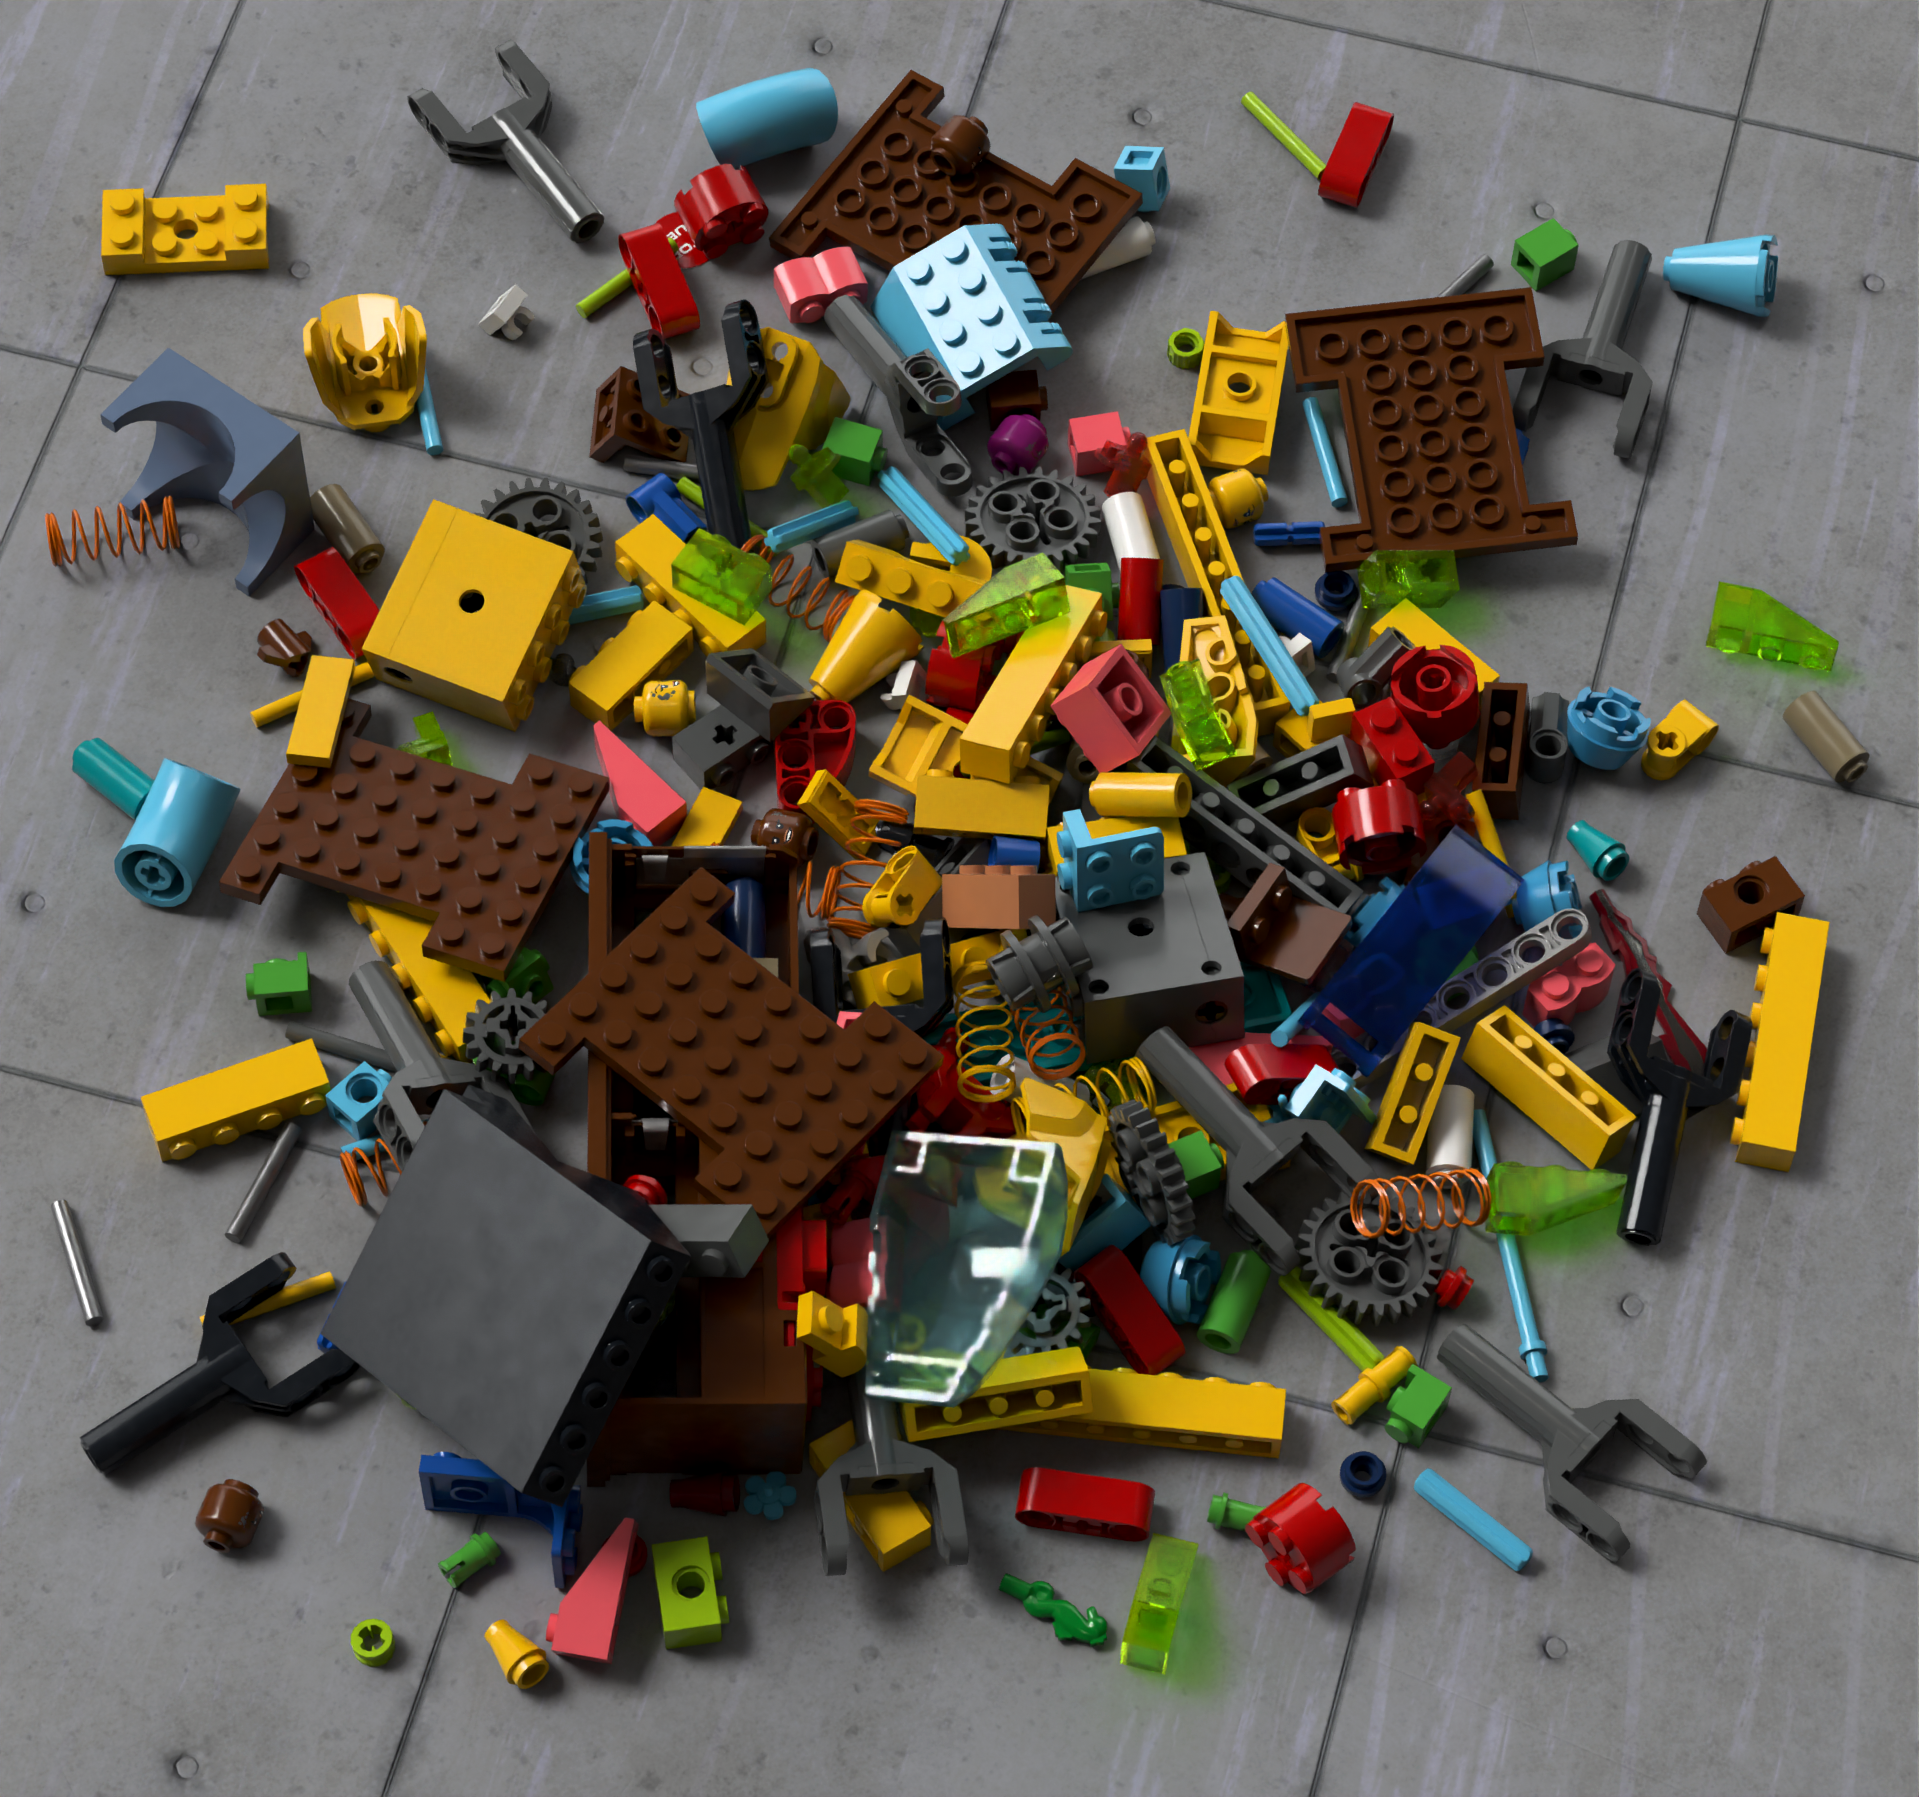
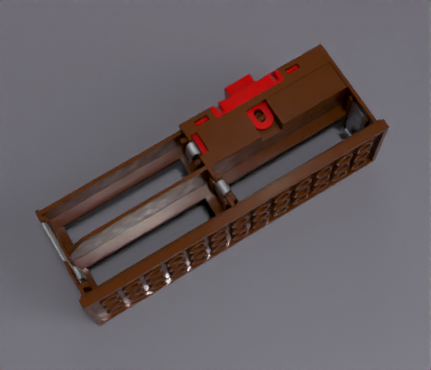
M589 832L588 973L702 867L724 885L731 882L734 878L747 876L756 879L757 882L766 887V958H778V978L799 994L797 854L781 844H769V847L632 846V844H612V838H607V832ZM721 915L711 924L720 933ZM588 1050L587 1172L622 1186L633 1175L649 1176L656 1179L664 1190L672 1188V1194H675V1204H713L694 1189L693 1185L694 1179L719 1153L675 1118L673 1120H670V1118H642L641 1120H636V1115H634V1086ZM808 1200L769 1239V1242L745 1278H680L676 1285V1398H634L633 1369L587 1458V1487H605V1481H610V1475H626V1473L704 1475L721 1470H726L728 1474H769L770 1472L777 1471L783 1474H800L802 1472L806 1421H811L812 1407H821L823 1366L812 1361L813 1347L797 1339L798 1296L811 1291L821 1296L825 1295L827 1279L826 1220H802L803 1207H808Z

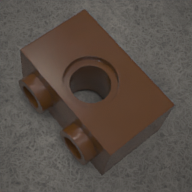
M1774 856L1762 863L1760 861L1751 862L1738 875L1726 881L1718 879L1710 883L1702 892L1697 915L1726 954L1762 936L1764 927L1772 928L1777 912L1799 916L1805 895L1779 859ZM1741 899H1749L1755 902L1756 904H1748L1743 902Z

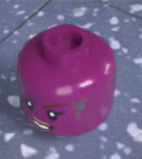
M1028 414L1006 417L987 443L988 454L991 457L993 467L1002 474L1004 470H1007L1017 476L1019 475L1020 467H1024L1027 473L1030 474L1044 457L1049 447L1046 428L1038 419Z

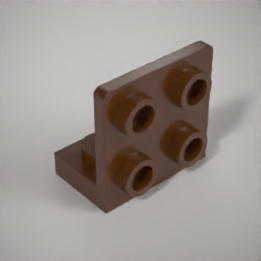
M620 366L596 389L589 458L604 463L616 451H621L625 445H628L663 460L683 463L687 461L689 437L674 426L662 423L643 409L637 372ZM678 389L679 398L690 395Z
M1273 863L1268 864L1227 922L1240 962L1306 985L1312 984L1353 925L1350 915L1292 896L1285 867Z

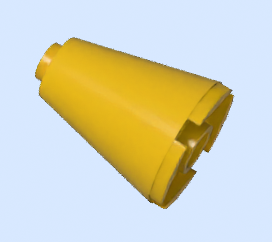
M861 590L852 601L809 678V682L813 687L810 693L816 697L815 700H842L849 703L898 669L902 661L911 660L917 656L924 648L923 645H920L923 641L921 636L894 608L889 612L882 607H878L877 605L883 599L867 590Z

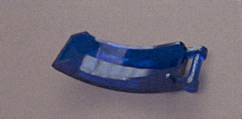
M1455 825L1297 1022L1307 1030L1310 1027L1355 1062L1359 1066L1357 1071L1368 1078L1472 949L1525 879L1459 826ZM1329 1003L1378 1041L1371 1052L1322 1014Z

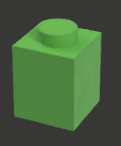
M1552 218L1515 240L1511 266L1535 291H1538L1574 270L1579 245L1575 236L1569 230L1563 229Z
M835 417L822 447V473L870 486L875 471L880 472V470L884 469L888 455V449L883 447V430Z
M1202 1130L1168 1144L1169 1148H1174L1175 1154L1182 1165L1185 1181L1189 1186L1186 1192L1191 1199L1219 1188L1224 1160L1215 1143L1209 1144Z

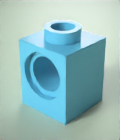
M1125 146L1114 167L1115 179L1142 193L1143 204L1137 211H1159L1170 190L1164 147Z
M364 1061L325 1095L329 1116L355 1140L366 1139L377 1129L373 1119L378 1112L377 1108L383 1098V1092L392 1077L382 1069L376 1071ZM363 1096L375 1097L367 1103L357 1102Z

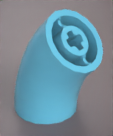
M813 68L790 71L756 80L696 103L703 131L720 165L732 164L735 170L739 169L740 165L746 166L788 151L822 144L831 138L838 121V104L834 89L828 78L822 72Z
M164 757L147 798L126 840L114 859L115 873L120 883L133 896L151 905L174 907L185 902L200 878L220 838L241 789L207 773Z

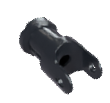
M881 820L875 827L878 837L898 841L902 844V846L896 847L877 842L881 849L895 855L907 846H916L933 868L954 847L955 840L949 837L942 840L932 835L913 834L914 824L912 823L900 824ZM888 826L890 830L882 831V828Z

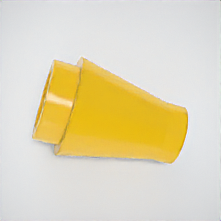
M505 1619L496 1621L486 1630L484 1638L490 1644L510 1684L517 1685L520 1689H527L536 1685L544 1678L548 1672L549 1663L546 1660V1652L514 1629Z

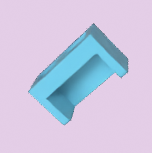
M1107 1173L1103 1176L1101 1182L1112 1197L1082 1222L1070 1251L1057 1259L1066 1269L1070 1268L1073 1273L1109 1245H1114L1122 1251L1151 1226L1131 1195Z

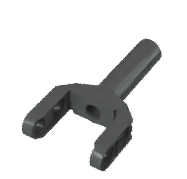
M510 39L497 46L495 53L503 69L504 78L522 99L506 108L498 110L492 116L472 126V131L466 133L433 91L421 88L407 96L413 115L451 162L481 166L506 161L571 241L583 243L590 240L600 231L604 224L603 214L540 140L541 134L547 128L552 109V102L550 101L551 92L549 91L550 83L513 40Z
M1623 240L1614 245L1583 338L1557 340L1543 346L1544 365L1526 368L1512 410L1516 429L1526 432L1527 429L1533 426L1550 375L1558 377V381L1578 385L1589 390L1601 391L1620 397L1622 394H1626L1616 425L1618 433L1613 448L1614 455L1631 459L1649 406L1653 383L1640 363L1622 350L1652 261V253H1650L1645 245L1632 240Z
M843 295L833 300L824 313V321L886 396L896 429L908 456L942 495L956 497L968 492L973 484L969 461L937 424L938 416L953 414L960 408L962 399L958 383L928 348L907 357L855 296ZM940 395L952 397L945 402H936V397ZM931 449L943 450V453L937 456L924 455L926 451ZM949 473L963 474L962 477L956 480L943 478Z
M376 960L367 962L359 966L349 978V986L397 1070V1073L394 1074L383 1092V1098L379 1103L378 1112L374 1116L373 1122L401 1171H403L425 1128L419 1115L432 1114L444 1089L463 1096L467 1086L471 1085L505 1098L533 1130L504 1077L500 1076L496 1081L491 1080V1071L485 1069L478 1072L475 1064L440 1057L387 963Z
M1168 1026L1156 1030L1138 1048L1135 1056L1143 1061L1148 1071L1226 1151V1182L1223 1186L1222 1218L1277 1274L1286 1276L1300 1264V1258L1294 1248L1293 1239L1250 1195L1255 1189L1297 1154L1300 1147L1349 1198H1351L1354 1188L1360 1181L1379 1178L1376 1172L1327 1121L1293 1118L1279 1123L1260 1122ZM1365 1185V1186L1361 1189V1191H1360V1193H1359V1196H1358V1200H1359V1201H1360L1361 1195H1362V1193H1363V1191H1364V1188H1365L1367 1185ZM1373 1186L1367 1190L1363 1203L1369 1204L1379 1196L1378 1191Z
M863 1307L868 1314L867 1361L861 1370L846 1376L855 1444L846 1454L838 1457L817 1481V1488L813 1498L825 1576L845 1575L847 1570L846 1553L850 1546L843 1492H845L846 1496L886 1494L920 1490L922 1485L929 1486L939 1555L945 1560L947 1566L967 1565L969 1556L968 1537L957 1469L933 1451L912 1445L901 1437L883 1312H880L877 1308Z
M1467 1324L1456 1327L1439 1348L1437 1359L1541 1443L1546 1511L1601 1556L1612 1562H1617L1630 1548L1628 1538L1622 1532L1618 1521L1571 1483L1611 1441L1615 1430L1618 1429L1672 1474L1694 1478L1707 1464L1703 1452L1691 1440L1639 1399L1605 1400L1588 1408H1571Z

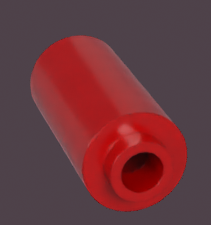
M1133 557L1121 558L1117 640L1151 639L1152 646L1160 645V591L1163 585L1164 560Z

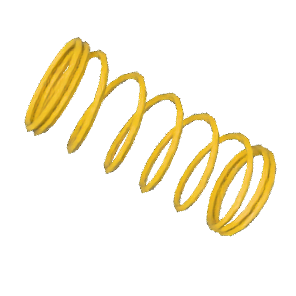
M975 961L963 965L953 976V990L957 998L954 1010L958 1018L955 1031L959 1038L956 1052L960 1058L957 1065L959 1076L957 1086L959 1092L965 1098L975 1102L988 1103L1005 1099L1013 1093L1016 1087L1015 1073L1006 1068L1015 1059L1014 1053L1005 1047L1012 1042L1014 1037L1013 1033L1004 1027L1011 1022L1013 1017L1012 1013L1004 1008L1007 1005L1006 1001L1000 1005L976 1006L963 1000L965 996L975 999H987L1001 994L995 985H984L967 990L959 984L966 975L974 971L988 969L986 961ZM994 989L991 991L977 992L978 990ZM961 1002L973 1009L961 1016L958 1007ZM998 1009L1006 1012L1008 1015L1007 1021L1001 1025L978 1026L964 1020L967 1015L979 1010ZM962 1022L974 1029L962 1036L959 1027ZM999 1029L1007 1032L1009 1035L1008 1041L1002 1045L979 1046L965 1040L968 1035L980 1030ZM963 1042L976 1049L963 1056L960 1047ZM999 1049L1006 1051L1010 1055L1007 1063L998 1066L989 1064L976 1065L966 1060L969 1055L982 1050ZM963 1062L972 1067L964 1073L961 1070ZM993 1072L1007 1076L1010 1081L1004 1085L987 1087L973 1084L966 1078L977 1073ZM965 1082L974 1088L982 1090H999L1008 1086L1009 1088L997 1094L978 1095L968 1092L963 1088L962 1084Z
M1136 1056L1121 1062L1118 1076L1104 1067L1099 1069L1095 1084L1087 1077L1078 1076L1073 1085V1093L1063 1084L1057 1083L1054 1085V1088L1061 1087L1068 1094L1077 1097L1078 1082L1082 1079L1085 1080L1096 1093L1100 1114L1107 1118L1106 1126L1109 1127L1111 1125L1108 1119L1110 1114L1100 1093V1075L1103 1072H1107L1118 1085L1122 1104L1126 1103L1130 1099L1122 1085L1121 1076L1122 1067L1127 1064V1077L1136 1102L1140 1101L1143 1108L1147 1107L1150 1112L1155 1111L1157 1105L1156 1092L1149 1071L1143 1061ZM1135 1071L1146 1088L1148 1103L1141 1093ZM1019 1096L1011 1101V1115L1017 1135L1025 1148L1028 1139L1019 1107L1026 1121L1027 1116L1023 1098Z

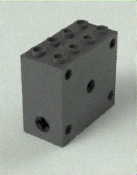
M1205 852L1164 858V891L1160 895L1082 912L1077 911L1069 889L1063 890L1059 877L1055 876L1056 921L1063 917H1067L1081 937L1093 963V969L1075 978L1079 987L1078 995L1070 998L1063 990L1061 991L1066 996L1067 1008L1074 1017L1072 1023L1078 1028V1038L1084 1044L1087 1064L1134 1057L1141 1044L1152 1033L1165 1026H1168L1188 1047L1245 1038L1244 974ZM1071 1028V1034L1075 1035L1074 1030Z

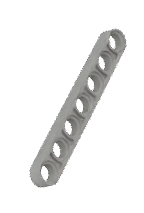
M1573 908L1555 913L1331 1053L1338 1066L1344 1063H1351L1357 1067L1355 1074L1351 1078L1357 1083L1355 1088L1360 1090L1395 1068L1409 1030V1025L1413 1019L1419 1016L1429 1017L1432 1020V1027L1451 1033L1583 951L1592 939V931L1586 915L1580 910ZM1576 923L1582 926V931L1576 938L1564 939L1559 936L1560 929L1566 924ZM1538 946L1545 950L1543 957L1537 962L1528 963L1521 959L1523 952L1529 947ZM1503 970L1507 973V978L1498 986L1486 985L1484 978L1490 971ZM1456 993H1464L1470 997L1468 1004L1461 1009L1453 1010L1446 1006L1448 998ZM1380 1040L1392 1041L1394 1048L1388 1055L1378 1057L1371 1053V1049L1376 1042Z

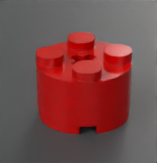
M722 164L707 169L690 180L693 187L685 195L680 190L675 197L674 207L696 248L704 252L708 259L720 257L727 251L728 246L743 241L744 244L754 243L765 233L762 226L768 218L769 210L750 174L742 165H740V170H735L732 164Z
M943 620L936 636L944 637L942 646L939 645L937 649L932 648L925 686V694L930 696L926 703L944 708L951 706L976 712L997 678V675H992L995 660H1000L1002 656L1005 637L1004 635L996 634L995 630Z
M1425 645L1406 652L1393 666L1390 684L1391 697L1422 743L1431 749H1443L1450 742L1466 735L1474 727L1480 717V702L1474 663L1468 655L1448 645H1440V649L1426 650Z
M1392 779L1385 781L1381 786L1365 789L1350 787L1339 791L1337 794L1338 802L1332 809V818L1339 860L1345 869L1351 871L1350 864L1361 866L1363 874H1385L1412 865L1410 857L1416 853H1420V858L1426 853L1427 845L1419 799L1414 792L1407 789L1405 781Z
M1298 1483L1257 1513L1245 1525V1530L1251 1541L1262 1549L1268 1559L1265 1568L1272 1580L1279 1586H1283L1288 1582L1299 1592L1306 1594L1311 1593L1351 1563L1355 1557L1349 1555L1356 1550L1349 1528L1337 1510L1332 1506L1325 1511L1316 1501L1322 1494L1308 1484Z

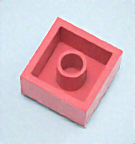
M1122 644L1085 663L1050 706L1057 715L1059 722L1067 728L1082 748L1085 757L1093 763L1099 773L1109 772L1139 756L1172 714V711Z

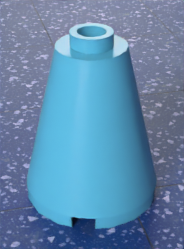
M1765 234L1675 248L1672 256L1665 257L1663 279L1664 281H1670V288L1672 290L1758 317H1767L1771 311L1765 308L1764 305L1765 302L1774 301L1778 272V256L1770 255V245H1778L1775 235Z

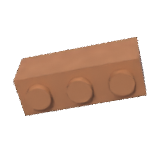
M959 865V874H942V918L945 917L950 928L1029 929L1027 919L1034 915H1038L1046 926L1056 922L1055 874H1037V865Z

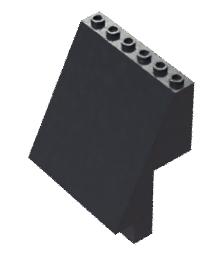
M471 1085L467 1086L463 1096L444 1089L320 1334L519 1492L563 1507L679 1282L691 1255L637 1191L557 1161L507 1099Z

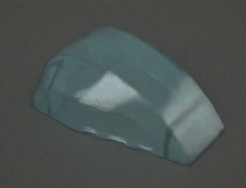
M892 1130L870 1214L873 1252H869L868 1271L872 1273V1296H868L867 1314L871 1317V1337H867L865 1395L870 1399L954 1408L971 1397L993 1374L1044 1290L1061 1256L1068 1218V1179L1062 1147L1058 1143Z

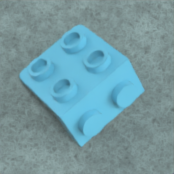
M1080 809L1063 812V831L1057 832V844L1060 855L1064 858V863L1057 865L1061 888L1063 890L1069 889L1078 912L1147 899L1162 894L1164 891V836L1159 827H1150L1092 839Z

